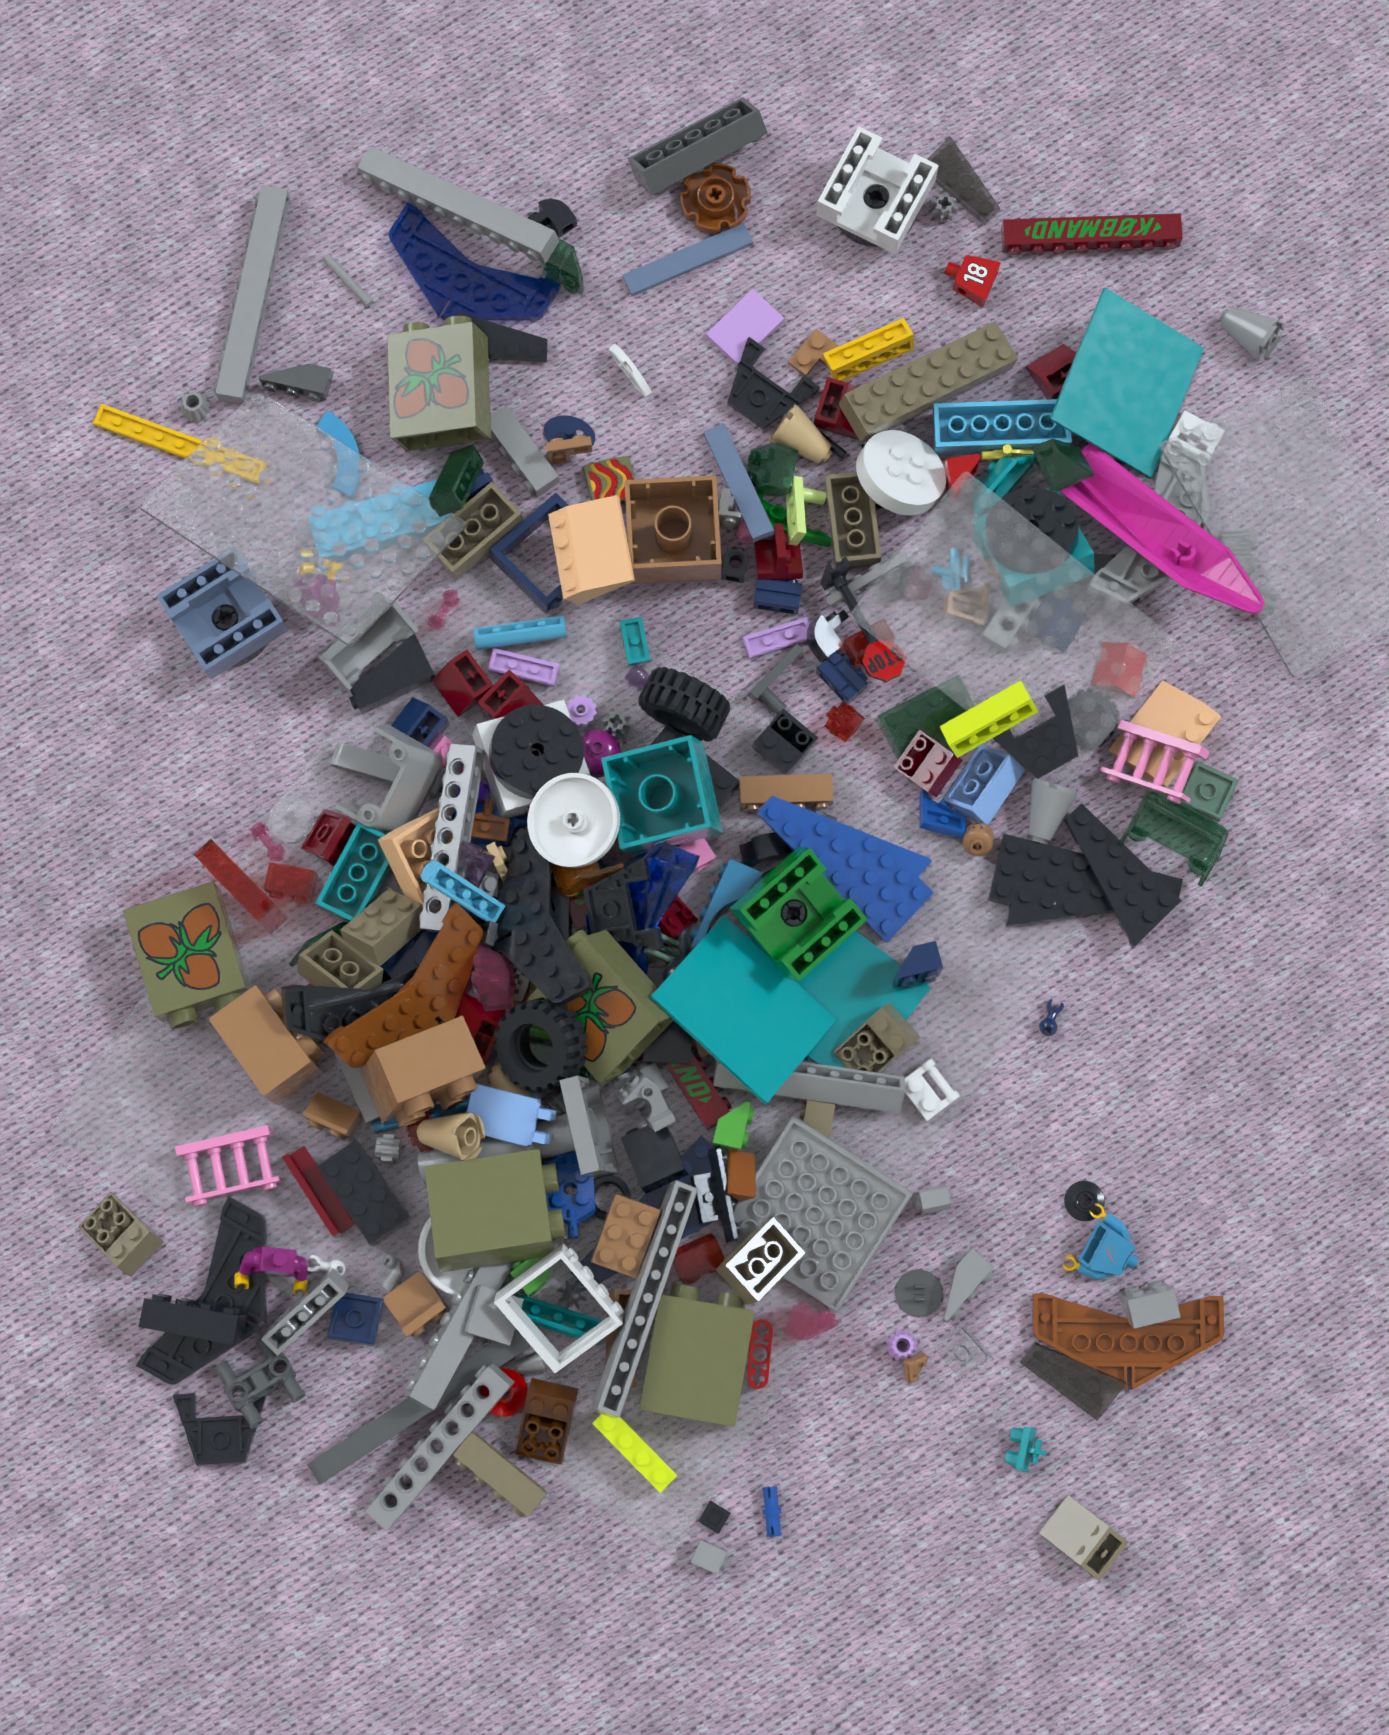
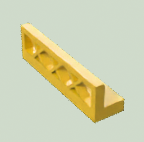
M902 318L823 353V359L830 369L831 378L845 381L914 350V334L905 319Z

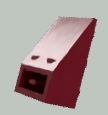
M827 377L814 417V425L819 429L859 440L839 406L844 394L858 387Z

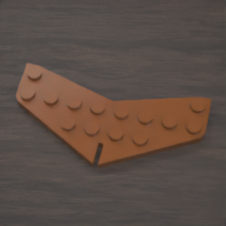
M455 903L447 911L441 921L443 926L414 976L399 992L346 1027L340 1026L332 1031L323 1040L347 1065L352 1068L361 1067L366 1064L376 1049L440 1025L435 1020L437 1016L444 1023L455 1019L483 938L482 928L459 904Z
M1033 1293V1334L1036 1339L1127 1390V1367H1130L1131 1390L1222 1340L1224 1336L1223 1296H1208L1179 1304L1180 1318L1133 1328L1127 1318L1063 1300L1052 1295Z

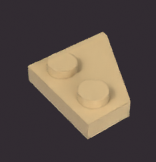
M495 842L486 847L505 885L508 870L504 862L508 861L502 846L497 847Z

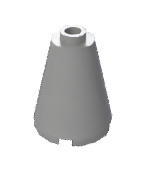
M1231 307L1229 310L1225 309L1220 316L1221 327L1261 363L1264 362L1262 357L1268 358L1281 339L1278 336L1279 331H1284L1285 323L1280 320Z
M1034 778L1032 782L1028 834L1033 835V841L1045 844L1046 840L1051 841L1076 798V790Z

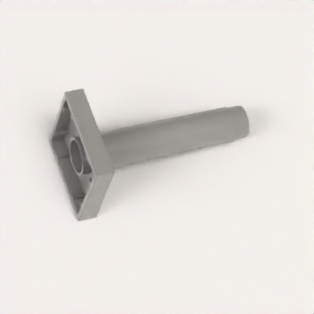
M581 1076L559 1080L567 1114L556 1116V1119L551 1121H537L535 1129L552 1134L550 1144L533 1142L530 1147L485 1136L480 1141L479 1146L483 1147L476 1158L539 1149L541 1158L544 1159L576 1151L581 1175L601 1177L618 1174L619 1169L598 1081ZM437 1149L419 1154L418 1168L423 1183L427 1186L425 1166L463 1160Z

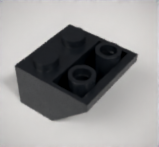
M783 708L753 742V749L781 773L791 775L809 753L818 737Z

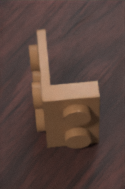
M421 1272L411 1276L383 1299L407 1337L412 1335L414 1338L418 1337L426 1331L424 1326L431 1321L435 1324L441 1320L445 1314L444 1312L448 1309Z

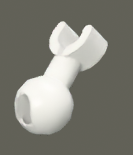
M316 1255L310 1256L320 1266L315 1268L308 1267V1271L318 1272L322 1270L329 1272L334 1268L341 1276L344 1275L345 1265L342 1261L332 1260L331 1262H325ZM341 1267L343 1268L342 1273L339 1272Z

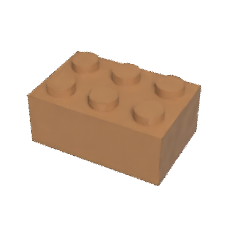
M614 1193L590 1261L637 1278L661 1210Z

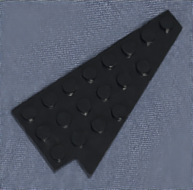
M1003 834L987 901L1010 906L1005 927L1114 912L1107 903L1094 878L1095 875L1090 866L1087 865L1084 859L1085 856L1082 853ZM1153 872L1178 897L1180 896L1183 879Z

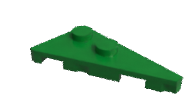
M757 492L773 529L774 524H783L784 533H788L787 511L779 504L771 505L763 500V494ZM806 527V534L801 541L829 547L832 539L819 529L815 532Z

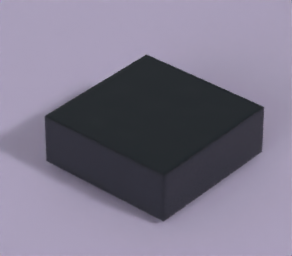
M710 1500L698 1522L719 1534L731 1512Z

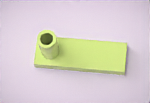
M794 476L785 488L788 542L790 545L797 546L806 534L804 501L823 505L826 500V492L803 487V478Z

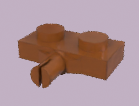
M485 799L483 813H477L474 816L471 838L507 843L510 818L498 817L492 814L494 800H490L489 803V799Z

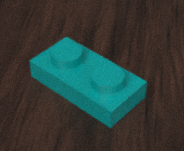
M642 617L619 621L628 666L651 662Z

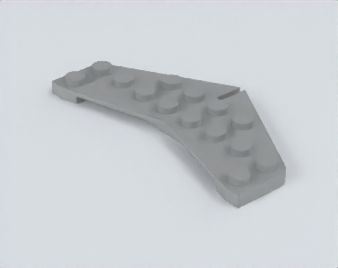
M1168 442L1161 454L1154 491L1208 532L1204 464L1201 459ZM1127 545L1104 568H1101L1094 575L1088 588L1119 605H1128L1172 580V578L1131 546Z

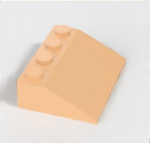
M615 495L566 506L548 514L563 599L582 604L635 581L619 496Z
M1162 680L1130 723L1200 745L1221 718V715L1200 700ZM1124 732L1119 735L1108 750L1116 758L1125 738L1123 736ZM1140 738L1133 741L1125 764L1134 771L1145 745L1143 743L1144 739ZM1159 744L1153 748L1142 776L1150 783H1153L1165 752L1164 746ZM1177 751V754L1173 755L1162 787L1167 788L1182 768L1186 758L1184 752Z
M439 808L392 830L378 839L404 895L422 904V907L424 905L423 893L427 883L422 881L421 873L424 867L431 861V845L435 839V822L438 819ZM453 834L450 835V837H449V839H448V843H450V842L452 841V839H453ZM441 903L437 907V913L441 910Z

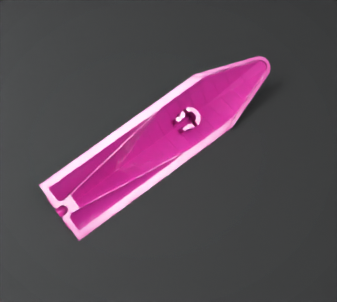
M1089 443L1073 457L1071 468L1067 465L1063 466L1048 481L1183 588L1250 614H1258L1263 610V597L1229 547H1226L1099 448Z

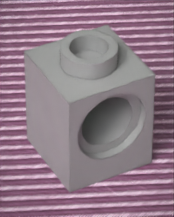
M700 1539L691 1563L718 1574L719 1570H725L729 1557L725 1556L726 1550Z

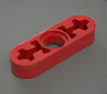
M765 1319L754 1322L751 1331L747 1382L754 1389L764 1388L769 1380L773 1327ZM760 1323H764L765 1328L769 1329V1333L764 1334L763 1340L769 1341L768 1346L762 1343L753 1344L754 1339L759 1340V1333L755 1332V1328L760 1327ZM762 1347L766 1350L767 1357L765 1360L757 1361L754 1359L753 1351L755 1348ZM752 1363L756 1365L766 1364V1370L761 1368L760 1373L761 1376L765 1377V1380L761 1381L758 1386L755 1385V1381L751 1380V1375L756 1374V1368H751Z

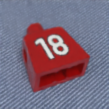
M966 255L961 266L949 261L944 274L956 278L953 285L954 291L977 305L984 307L999 272L1001 262Z

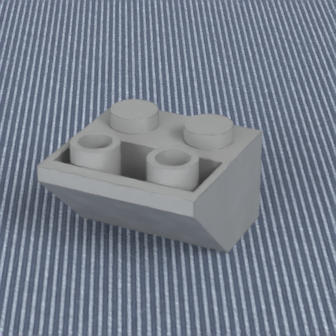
M1161 1280L1151 1281L1147 1283V1287L1143 1288L1130 1286L1125 1288V1292L1119 1293L1128 1322L1133 1328L1180 1318L1175 1290L1165 1282L1162 1283Z

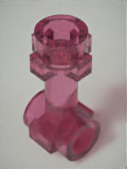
M454 589L444 591L442 595L444 598L443 604L436 615L430 614L427 624L437 631L445 626L446 622L443 619L450 608L456 607L460 603L458 592Z
M262 822L256 823L250 829L251 835L255 840L258 838L268 850L267 856L271 861L281 862L284 859V848L272 841L266 833L269 829L265 824L263 825Z

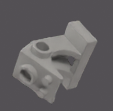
M640 1070L628 1078L624 1088H618L617 1091L619 1093L616 1097L623 1105L636 1098L645 1099V1107L639 1109L641 1117L655 1132L676 1121L673 1113L668 1109L657 1084Z

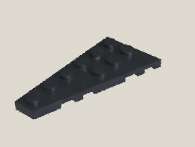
M1081 803L1064 822L1085 856L1084 859L1087 865L1093 871L1098 886L1110 908L1114 911L1119 920V925L1127 935L1129 944L1133 949L1182 900Z

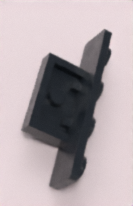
M720 1146L708 1149L712 1173L690 1177L692 1187L698 1189L695 1196V1204L699 1224L721 1220L726 1243L738 1241L739 1226L734 1219V1202L728 1194V1180L724 1168L725 1155L721 1151Z

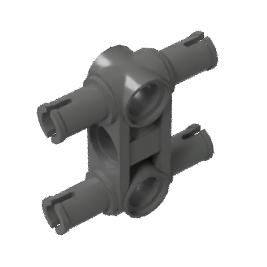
M261 1338L256 1342V1345L266 1358V1361L240 1377L235 1375L227 1360L219 1363L214 1368L224 1383V1392L229 1398L230 1403L236 1411L243 1414L251 1429L259 1426L264 1421L253 1403L271 1391L283 1386L292 1403L301 1400L305 1396V1393L295 1379L296 1372L291 1366L289 1359L282 1352L277 1356ZM278 1365L287 1366L286 1370L282 1373L274 1371ZM236 1391H245V1394L242 1398H233V1394Z

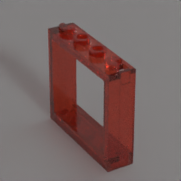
M212 839L208 840L194 854L201 864L270 934L276 931L288 919L277 905Z

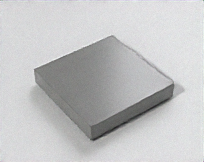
M478 1285L464 1332L510 1346L515 1327L494 1303L495 1295L498 1291ZM511 1295L513 1300L522 1308L524 1299Z

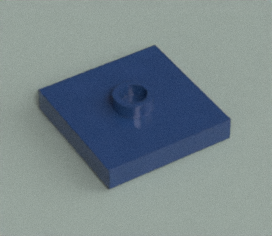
M346 1292L333 1306L327 1339L374 1347L384 1305L383 1298Z

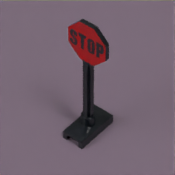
M844 557L841 560L840 566L836 569H832L830 564L826 565L820 584L824 591L835 587L840 592L869 645L866 648L862 665L869 677L888 682L901 675L906 657L898 644L877 639L848 587L849 583L846 580V575L850 563L847 557Z

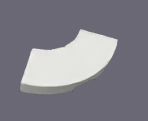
M616 344L609 347V351L617 366L625 373L635 390L643 396L652 393L641 373L622 349Z

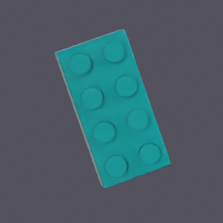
M358 822L315 902L318 908L349 923L374 902L391 870L390 864L378 842V839L386 834Z

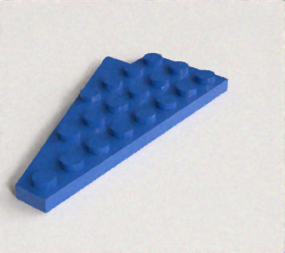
M771 796L755 812L793 851L798 847H809L827 868L823 873L844 900L847 898L853 900L868 919L865 923L885 943L901 929L934 893L918 877L932 862L928 857L775 796Z

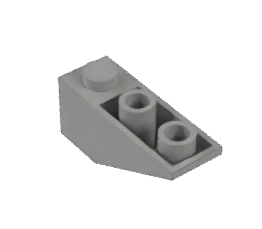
M973 1248L967 1252L954 1268L943 1316L945 1322L949 1319L954 1321L962 1312L959 1307L963 1302L967 1301L969 1303L978 1293L975 1290L980 1283L985 1285L993 1276L990 1271L994 1267Z

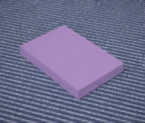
M752 289L706 333V337L738 366L748 337L761 344L784 322V317Z

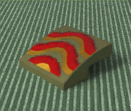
M629 456L602 460L582 467L591 501L617 495L619 496L620 503L626 502L625 480H635Z

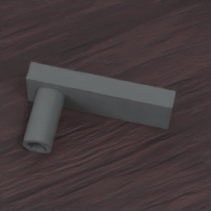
M796 644L747 696L753 701L759 697L778 715L787 705L768 686L790 665L803 649Z

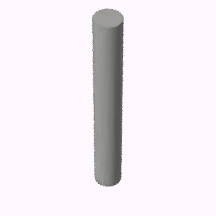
M330 254L324 256L323 261L365 306L371 305L373 300Z

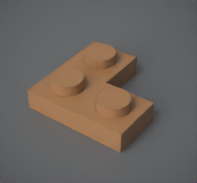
M815 329L788 361V364L806 377L819 361L827 366L823 359V353L837 348L839 345Z
M576 435L572 439L567 440L554 438L550 442L545 443L550 465L571 462L570 455L592 452L591 437H586L585 435Z

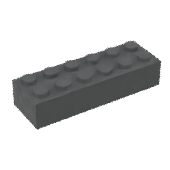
M742 97L627 159L636 181L651 195L659 194L668 186L682 182L685 177L701 172L704 167L711 163L720 162L724 156L740 151L743 146L749 143L759 141L768 132L759 109Z

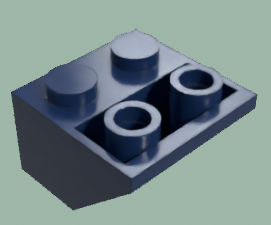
M412 697L391 726L423 745L430 747L440 733L443 734L450 723L446 716L432 706Z
M936 941L912 947L893 980V988L907 989L913 987V983L922 981L923 984H928L936 981V977L940 975L943 969Z

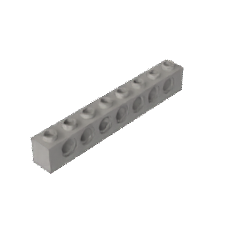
M450 744L449 751L446 754V772L442 778V796L438 802L439 815L435 822V839L431 845V861L435 860L444 865L445 860L449 857V863L445 867L464 878L485 750L472 745ZM464 766V771L460 774V769ZM461 789L459 796L456 797L457 790ZM457 811L456 818L452 820L453 813ZM453 834V839H452V841H451L450 843H448V839H449L450 835ZM427 884L423 893V911L419 917L420 928L439 933L443 926L441 921L456 902ZM441 903V910L437 913V907Z
M494 1363L488 1367L484 1365L476 1373L475 1377L477 1380L473 1385L468 1383L460 1392L462 1398L456 1404L453 1401L444 1411L447 1416L442 1422L437 1420L429 1429L431 1435L426 1440L422 1438L414 1446L413 1449L416 1451L411 1458L407 1455L398 1465L401 1470L397 1475L391 1474L383 1483L386 1488L380 1494L376 1492L367 1502L370 1506L365 1512L386 1531L395 1524L452 1457L468 1435L475 1430L515 1383ZM480 1385L488 1387V1397L481 1395L479 1391ZM465 1403H469L473 1406V1415H469L465 1412ZM450 1421L458 1425V1433H454L449 1429ZM434 1440L442 1442V1451L435 1449L433 1445ZM419 1458H424L427 1461V1469L419 1466ZM403 1476L411 1478L412 1487H408L403 1483ZM388 1494H393L396 1497V1505L388 1501Z

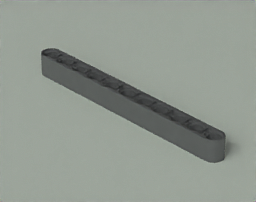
M515 1328L510 1346L494 1341L458 1365L436 1408L458 1395L468 1383L473 1385L477 1380L475 1377L476 1373L484 1365L488 1367L494 1363L499 1368L531 1347V1345ZM407 1398L308 1463L307 1466L319 1485H321L433 1410L426 1409Z

